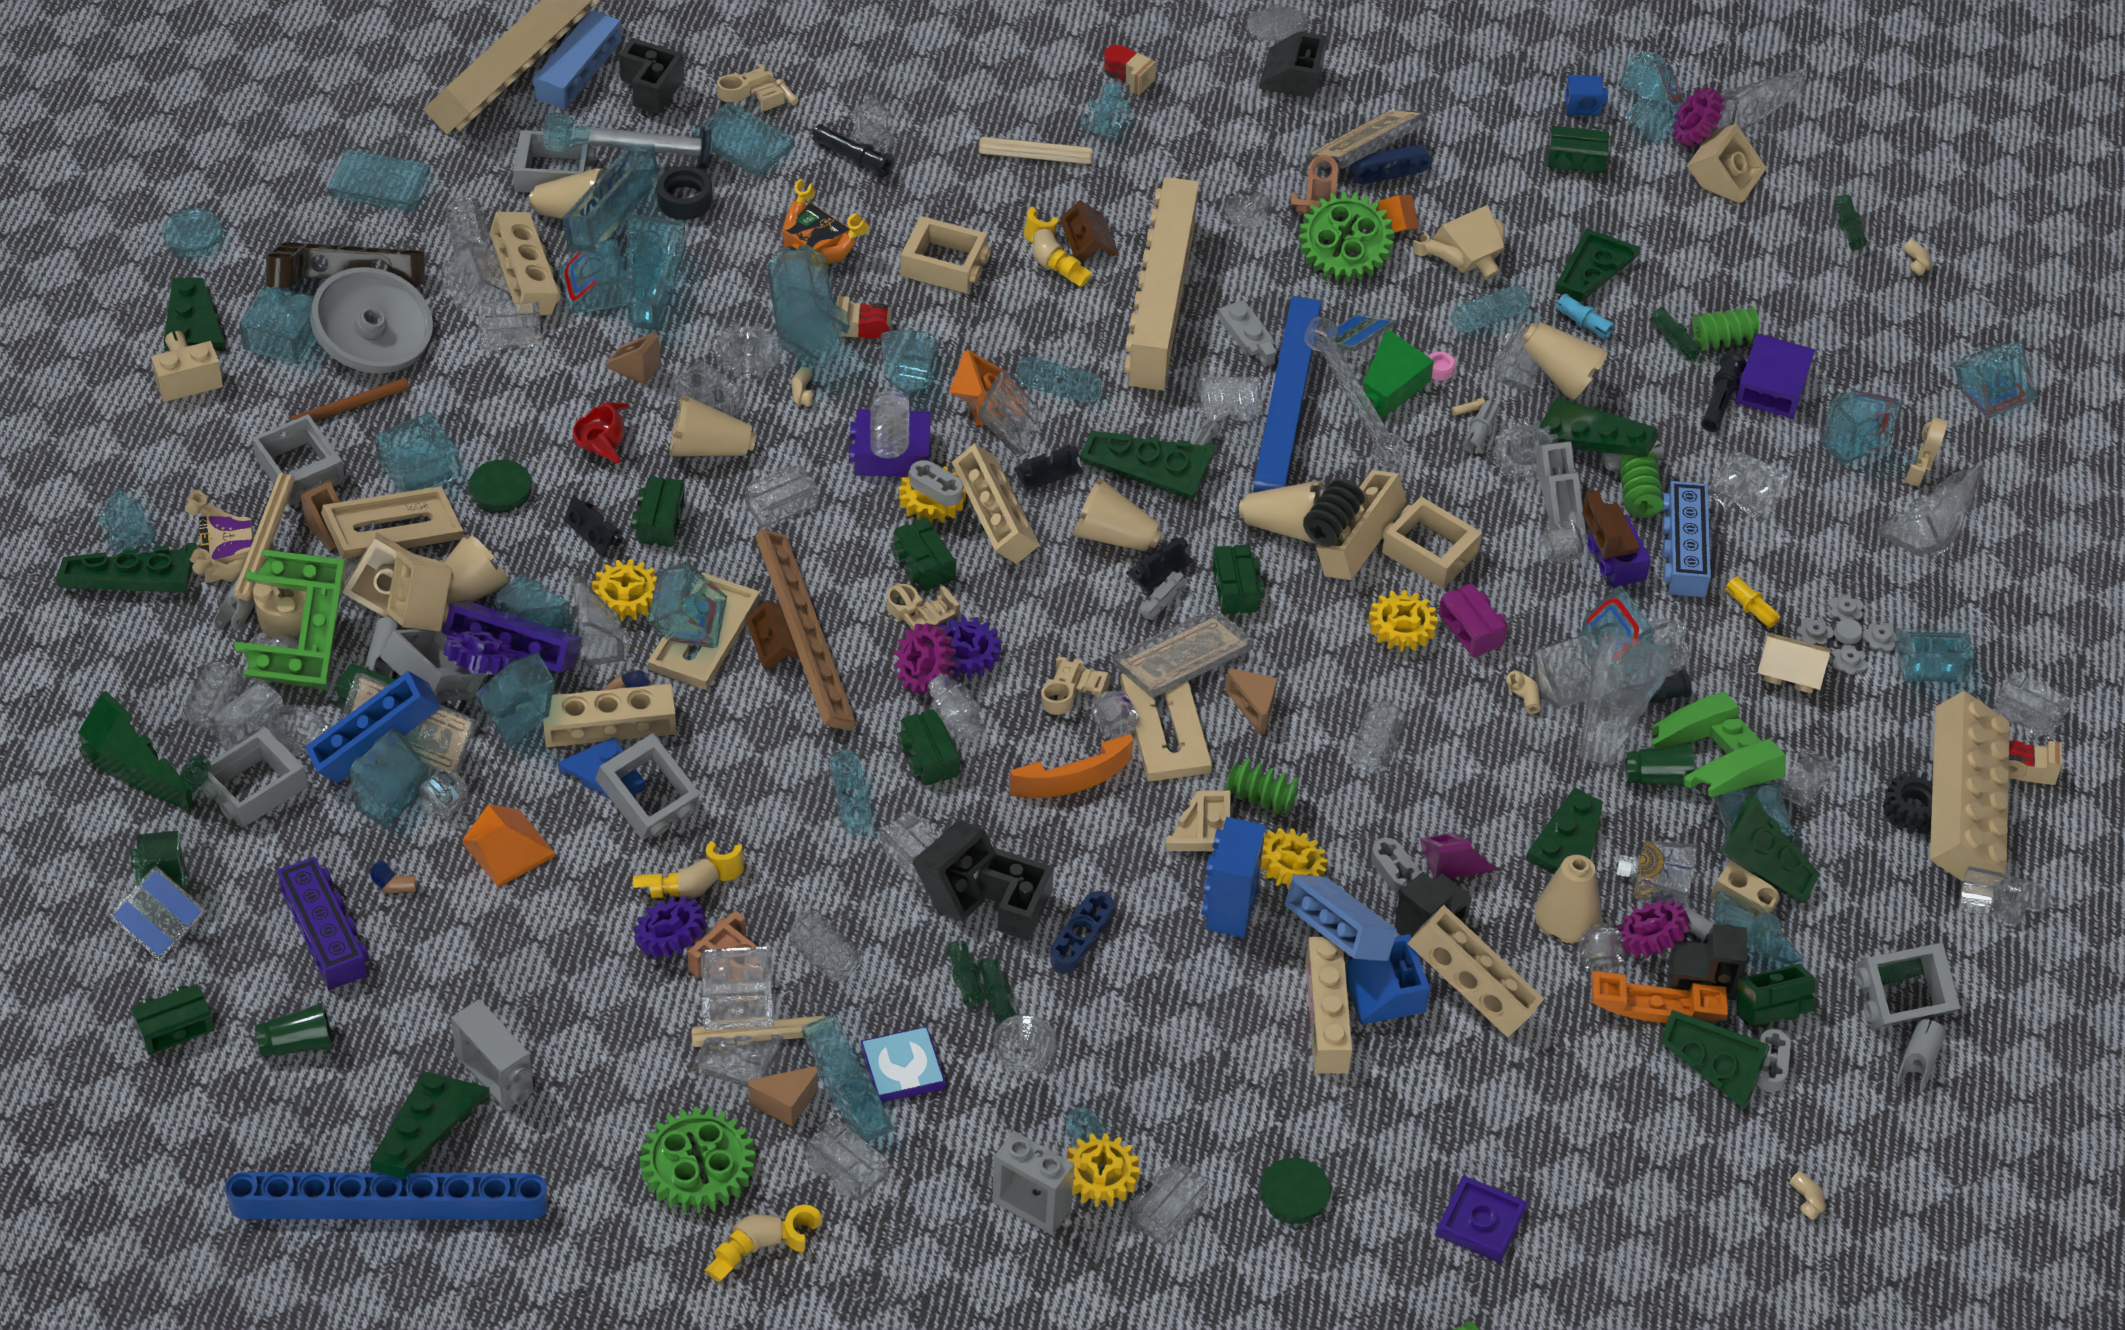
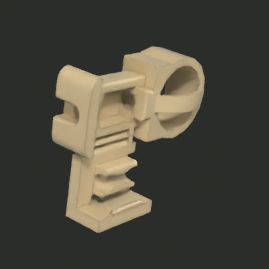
M757 64V69L741 75L735 72L722 76L717 80V97L724 102L741 101L744 98L750 97L751 91L752 95L757 94V99L761 102V111L763 112L784 104V91L773 83V73L771 71L766 72V67L762 64Z
M1933 416L1932 420L1924 425L1922 430L1924 443L1921 444L1916 464H1911L1904 483L1917 487L1920 486L1925 471L1931 469L1935 456L1941 446L1948 424L1947 420Z
M908 584L894 585L887 592L888 612L898 622L905 620L912 630H914V626L917 623L922 625L929 623L939 627V624L960 615V604L945 586L940 588V595L937 596L936 601L931 600L930 603L927 601L924 602V605L916 589ZM901 596L906 605L895 604L892 600Z
M1058 657L1056 659L1057 673L1054 680L1048 679L1041 691L1043 709L1053 715L1069 712L1074 706L1076 690L1078 692L1083 690L1085 694L1086 691H1091L1092 695L1095 694L1097 696V703L1102 704L1109 686V672L1085 669L1084 671V662L1082 660L1074 659L1073 662H1069L1068 658ZM1058 695L1057 701L1048 699L1051 696Z

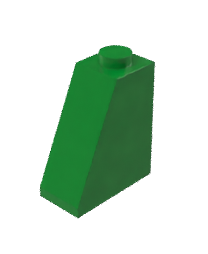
M1387 330L1364 379L1361 403L1382 418L1386 417L1431 382L1434 360L1392 331Z

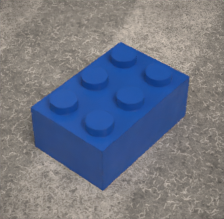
M1226 816L1223 829L1217 828L1213 842L1214 852L1213 855H1209L1207 862V878L1203 892L1205 897L1201 915L1207 916L1205 929L1245 938L1259 886L1266 825Z

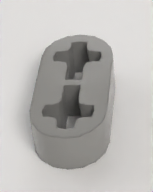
M925 460L917 461L910 467V484L915 490L945 506L956 505L961 501L963 483L957 476Z
M1381 838L1374 843L1371 862L1388 886L1398 894L1400 887L1406 881L1405 878L1410 877L1413 880L1420 874V871L1396 840Z
M1769 1029L1760 1038L1761 1042L1770 1046V1050L1756 1084L1764 1091L1776 1092L1784 1087L1788 1075L1791 1042L1788 1035L1783 1031ZM1770 1043L1777 1044V1054H1771ZM1769 1066L1774 1067L1775 1078L1769 1077L1767 1072Z

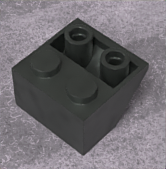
M1299 31L1269 47L1259 89L1314 98L1324 63L1327 36Z

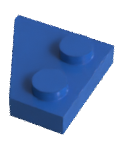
M613 737L559 761L558 770L564 776L570 773L581 779L583 786L593 791H599L604 797L610 799L595 779L599 767L622 753L623 749ZM637 769L620 779L632 796L646 790L645 781Z

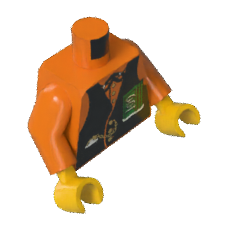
M799 179L794 186L798 194L797 200L792 201L782 229L784 251L780 253L782 262L786 266L792 267L800 261L810 269L816 270L826 264L843 261L857 242L856 236H862L868 232V223L862 220L857 213H854L848 218V226H846L810 202L805 205V201L812 199L816 191L815 187L810 183L808 189L802 192L805 182L803 179Z

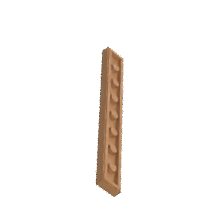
M761 529L755 537L823 724L850 731L856 722L787 535Z

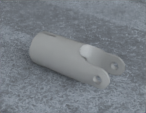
M240 575L214 618L213 623L216 630H222L229 620H231V626L234 630H240L255 606L253 595L249 601L237 599L234 596L235 587Z
M383 617L376 622L364 667L372 671L376 667L380 674L391 678L394 670L380 656L392 631L405 629L393 618Z
M1929 1019L1917 1022L1897 1074L1896 1082L1898 1087L1906 1073L1919 1072L1924 1074L1920 1085V1092H1923L1946 1035L1945 1028L1938 1022L1932 1020L1930 1024Z

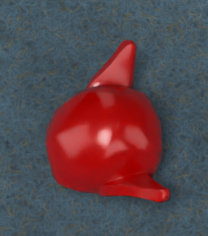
M605 402L600 407H593L592 411L576 421L573 427V440L575 444L587 451L597 453L616 464L620 463L621 459L615 449L621 445L626 432L624 419L619 411L627 409L629 407L628 404Z

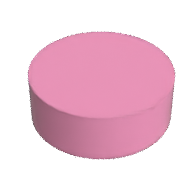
M1433 352L1428 355L1429 358L1434 360L1432 379L1442 381L1453 376L1456 363L1450 354Z

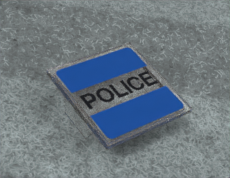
M1357 313L1317 338L1315 343L1328 346L1335 358L1348 360V350H1358L1378 336L1384 335L1397 322L1396 320Z
M155 865L113 909L108 917L160 961L207 910Z

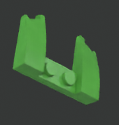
M263 550L261 554L267 560L257 574L248 570L245 574V581L306 592L298 649L235 642L234 648L236 653L244 652L249 669L243 670V674L245 677L275 683L328 690L340 597H342L347 567L345 559Z
M1725 691L1682 707L1652 726V735L1659 734V737L1652 739V749L1673 747L1711 737L1725 751L1726 755L1684 776V785L1688 788H1693L1695 785L1704 782L1710 784L1711 786L1708 789V796L1710 797L1786 777V754L1771 739L1760 740L1739 718V706Z

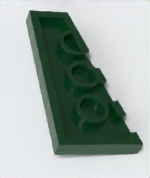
M1557 397L1533 437L1536 446L1571 442L1572 449L1647 457L1659 436L1656 427Z
M1091 431L1079 458L1082 463L1194 501L1217 451V445L1212 443L1195 445L1191 444L1190 441L1177 440V442L1160 441L1156 437L1140 439L1131 438V435Z
M196 542L186 543L185 549L169 550V545L155 547L156 552L136 554V549L123 550V553L113 557H108L105 552L63 557L56 577L58 587L74 589L186 593L193 570L192 566L194 565L190 561V557L194 550L197 549Z
M423 1071L372 1156L370 1170L405 1179L431 1154V1148L437 1142H444L451 1135V1129L459 1121L464 1123L472 1115V1109L478 1103L483 1105L489 1099L490 1087Z

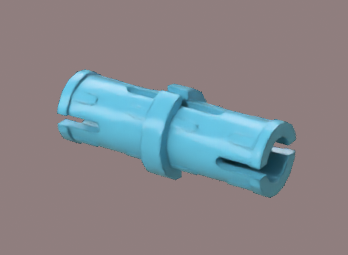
M1568 294L1562 295L1558 300L1559 304L1556 305L1555 309L1576 321V326L1587 328L1603 340H1606L1613 332L1609 329H1614L1615 324L1595 313V309L1590 305L1584 306Z

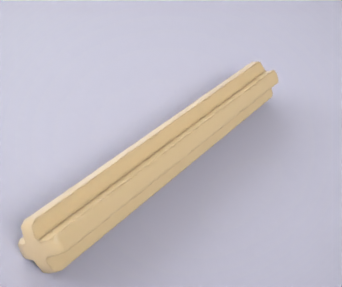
M280 473L277 477L235 587L234 596L237 599L249 601L252 598V590L256 583L245 581V574L248 570L257 574L265 563L266 558L261 552L263 550H270L294 486L295 479L292 475Z

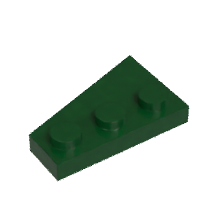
M1586 228L1560 275L1554 292L1560 295L1568 294L1575 300L1584 301L1640 255L1641 247Z
M172 278L163 342L165 351H170L165 342V338L169 333L172 332L175 341H178L175 331H180L184 334L187 346L211 341L215 351H226L225 342L203 278Z
M1574 787L1527 851L1526 860L1555 874L1568 856L1582 855L1591 859L1603 801Z
M1749 795L1719 853L1799 904L1805 903L1820 874L1796 844H1792L1780 830L1781 826L1774 818H1770L1761 807L1762 803L1755 795Z
M1672 1010L1660 1040L1663 1045L1746 1111L1770 1050L1768 1044Z

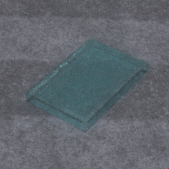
M729 102L691 133L692 138H699L701 126L704 130H709L711 127V151L757 177L762 176L795 147V139Z
M346 149L327 188L328 196L413 211L431 172L430 164Z

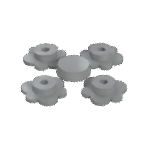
M1842 595L1840 598L1834 597L1829 600L1830 616L1835 619L1839 618L1840 621L1834 631L1826 626L1824 620H1814L1812 618L1802 619L1801 626L1796 631L1797 635L1802 637V641L1825 646L1827 640H1830L1833 634L1838 641L1847 644L1841 650H1834L1832 654L1834 658L1832 667L1835 670L1844 671L1847 675H1854L1855 672H1864L1867 669L1865 653L1857 651L1852 644L1858 643L1862 638L1865 642L1870 643L1869 647L1871 649H1881L1885 652H1890L1899 640V635L1894 633L1893 626L1888 623L1880 625L1871 623L1868 629L1862 633L1861 625L1855 620L1862 619L1863 603L1858 599H1852L1849 595Z

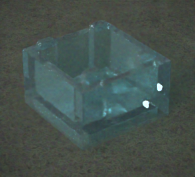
M430 412L374 435L377 460L400 493L438 487L462 476L459 451Z

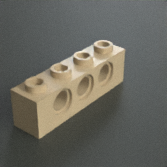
M496 212L489 234L517 314L552 315L556 303L560 301L561 291L559 285H556L554 281L552 265L548 264L545 246L540 242L538 226L533 223L530 212Z
M974 443L952 461L957 475L961 479L963 487L997 553L1018 564L1040 546L996 456Z
M653 684L642 687H623L612 690L555 694L541 697L546 747L604 742L613 737L616 740L644 738L652 733L655 736L676 734L672 684Z
M1445 905L1437 910L1407 943L1507 1037L1528 1020L1544 1000L1534 988Z

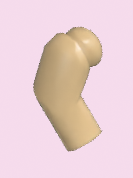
M1910 239L1904 245L1903 250L1915 260L1910 264L1911 270L1918 276H1921L1926 270L1929 271L1931 268V256L1914 239Z
M801 367L791 380L793 401L800 407L801 405L809 407L814 401L812 398L814 392L806 390V385L812 378V371L807 367Z
M1519 671L1510 672L1506 677L1509 689L1524 699L1525 711L1527 713H1538L1541 710L1537 683Z
M1798 1171L1792 1177L1789 1184L1807 1200L1801 1205V1212L1811 1220H1814L1820 1212L1823 1213L1826 1209L1824 1193L1802 1171Z

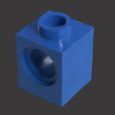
M1568 75L1564 95L1566 115H1601L1602 105H1607L1608 88H1603L1602 76Z

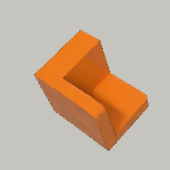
M1397 195L1378 201V211L1386 209V219L1392 220L1391 230H1394V233L1419 229L1412 195Z

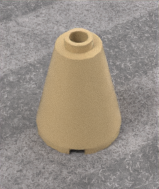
M595 168L536 185L534 191L530 192V206L539 215L568 221L572 216L573 222L578 220L576 211L580 208L583 224L597 227L609 226L614 214V207H609V199L606 201L603 181L609 176V172L603 170V168ZM611 177L607 180V186L612 182ZM613 184L608 189L609 194L614 190ZM598 188L601 203L604 200L605 203L595 213V210L598 208V201L595 190ZM587 199H591L594 206L593 214L590 220L585 221L582 216L583 205ZM587 204V205H586V213H587V215L589 216V214H590V208H589V205Z
M1539 322L1536 326L1531 323L1521 336L1525 340L1522 344L1523 348L1570 400L1576 399L1592 380L1591 376L1596 369H1600L1608 354L1601 347L1543 322Z
M681 396L677 409L680 410V413H678L673 426L670 456H746L747 450L753 451L757 433L751 432V425L689 396Z
M1098 478L1084 504L1080 520L1076 522L1072 535L1147 552L1149 546L1154 549L1156 548L1163 532L1158 530L1159 522L1107 482Z
M1313 481L1249 493L1246 495L1245 500L1240 501L1239 516L1244 518L1246 525L1309 543H1315L1306 534L1303 527V519L1319 497H1321L1320 490H1326L1325 485L1321 481Z
M469 534L462 538L444 561L446 565L452 568L454 574L453 588L451 591H448L446 599L448 611L450 604L463 600L475 602L509 583L504 569L500 566L496 570L497 567L493 562L495 557L476 537L469 536Z
M1571 855L1565 858L1536 902L1534 911L1536 923L1543 933L1549 937L1551 933L1554 936L1560 937L1561 942H1581V940L1591 938L1601 923L1602 911L1596 870L1593 862L1585 856Z

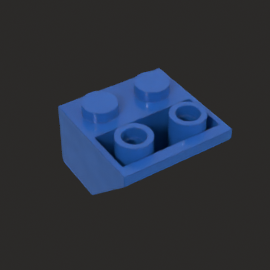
M1410 934L1395 937V943L1391 949L1388 961L1352 958L1345 963L1347 988L1361 1025L1426 1012L1430 986L1417 952L1407 944L1411 939Z

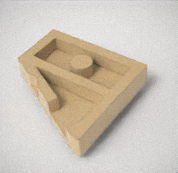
M1230 790L1197 791L1190 801L1189 809L1184 811L1179 818L1178 827L1172 836L1168 835L1166 838V851H1214L1213 842L1217 828L1223 829L1226 816L1231 817Z

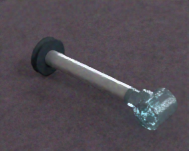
M548 113L544 117L541 144L545 149L554 152L567 151L570 147H574L575 143L694 155L697 156V168L704 165L707 170L712 149L711 127L709 130H704L702 126L699 138L577 126L576 121L569 115Z

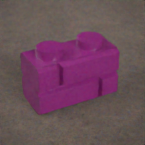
M1470 583L1460 587L1457 591L1453 590L1443 594L1438 614L1473 658L1485 654L1488 650L1497 649L1504 644L1508 629L1507 621L1502 614H1496L1492 609L1490 600L1484 592L1480 593Z

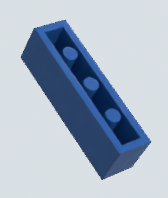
M407 671L306 745L305 748L317 773L340 783L440 710L441 706L429 682Z

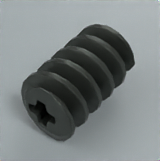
M1336 479L1330 483L1303 519V527L1311 540L1325 547L1334 545L1337 538L1340 537L1343 530L1352 521L1354 515L1359 512L1360 505L1365 503V496L1358 485L1347 479Z

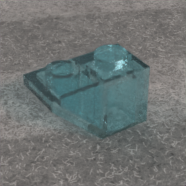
M522 573L495 595L498 611L554 629H567L571 625L570 607L563 597L556 596L545 589L539 581L531 580Z

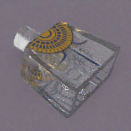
M1645 841L1642 844L1639 859L1620 855L1616 875L1636 878L1633 891L1635 898L1652 904L1656 903L1659 899L1662 900L1663 904L1672 899L1675 904L1681 903L1685 909L1690 894L1697 844Z

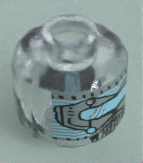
M439 770L420 785L419 792L422 799L418 803L428 816L431 817L436 814L438 817L446 819L466 804L468 800L466 792L469 791V788L454 770L451 772Z

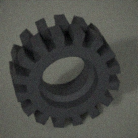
M1910 772L1909 777H1907L1906 773H1902L1899 779L1895 777L1892 779L1891 784H1889L1883 803V808H1885L1884 815L1885 817L1890 816L1889 822L1891 825L1896 822L1898 823L1897 829L1902 831L1904 827H1907L1910 834H1914L1915 829H1918L1919 834H1924L1926 828L1929 832L1931 831L1933 778L1930 781L1926 780L1927 774L1922 773L1920 778L1916 776V772ZM1915 798L1922 801L1927 807H1912L1903 799Z

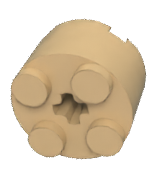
M256 583L252 591L261 630L276 640H286L285 637L296 636V639H299L306 592Z

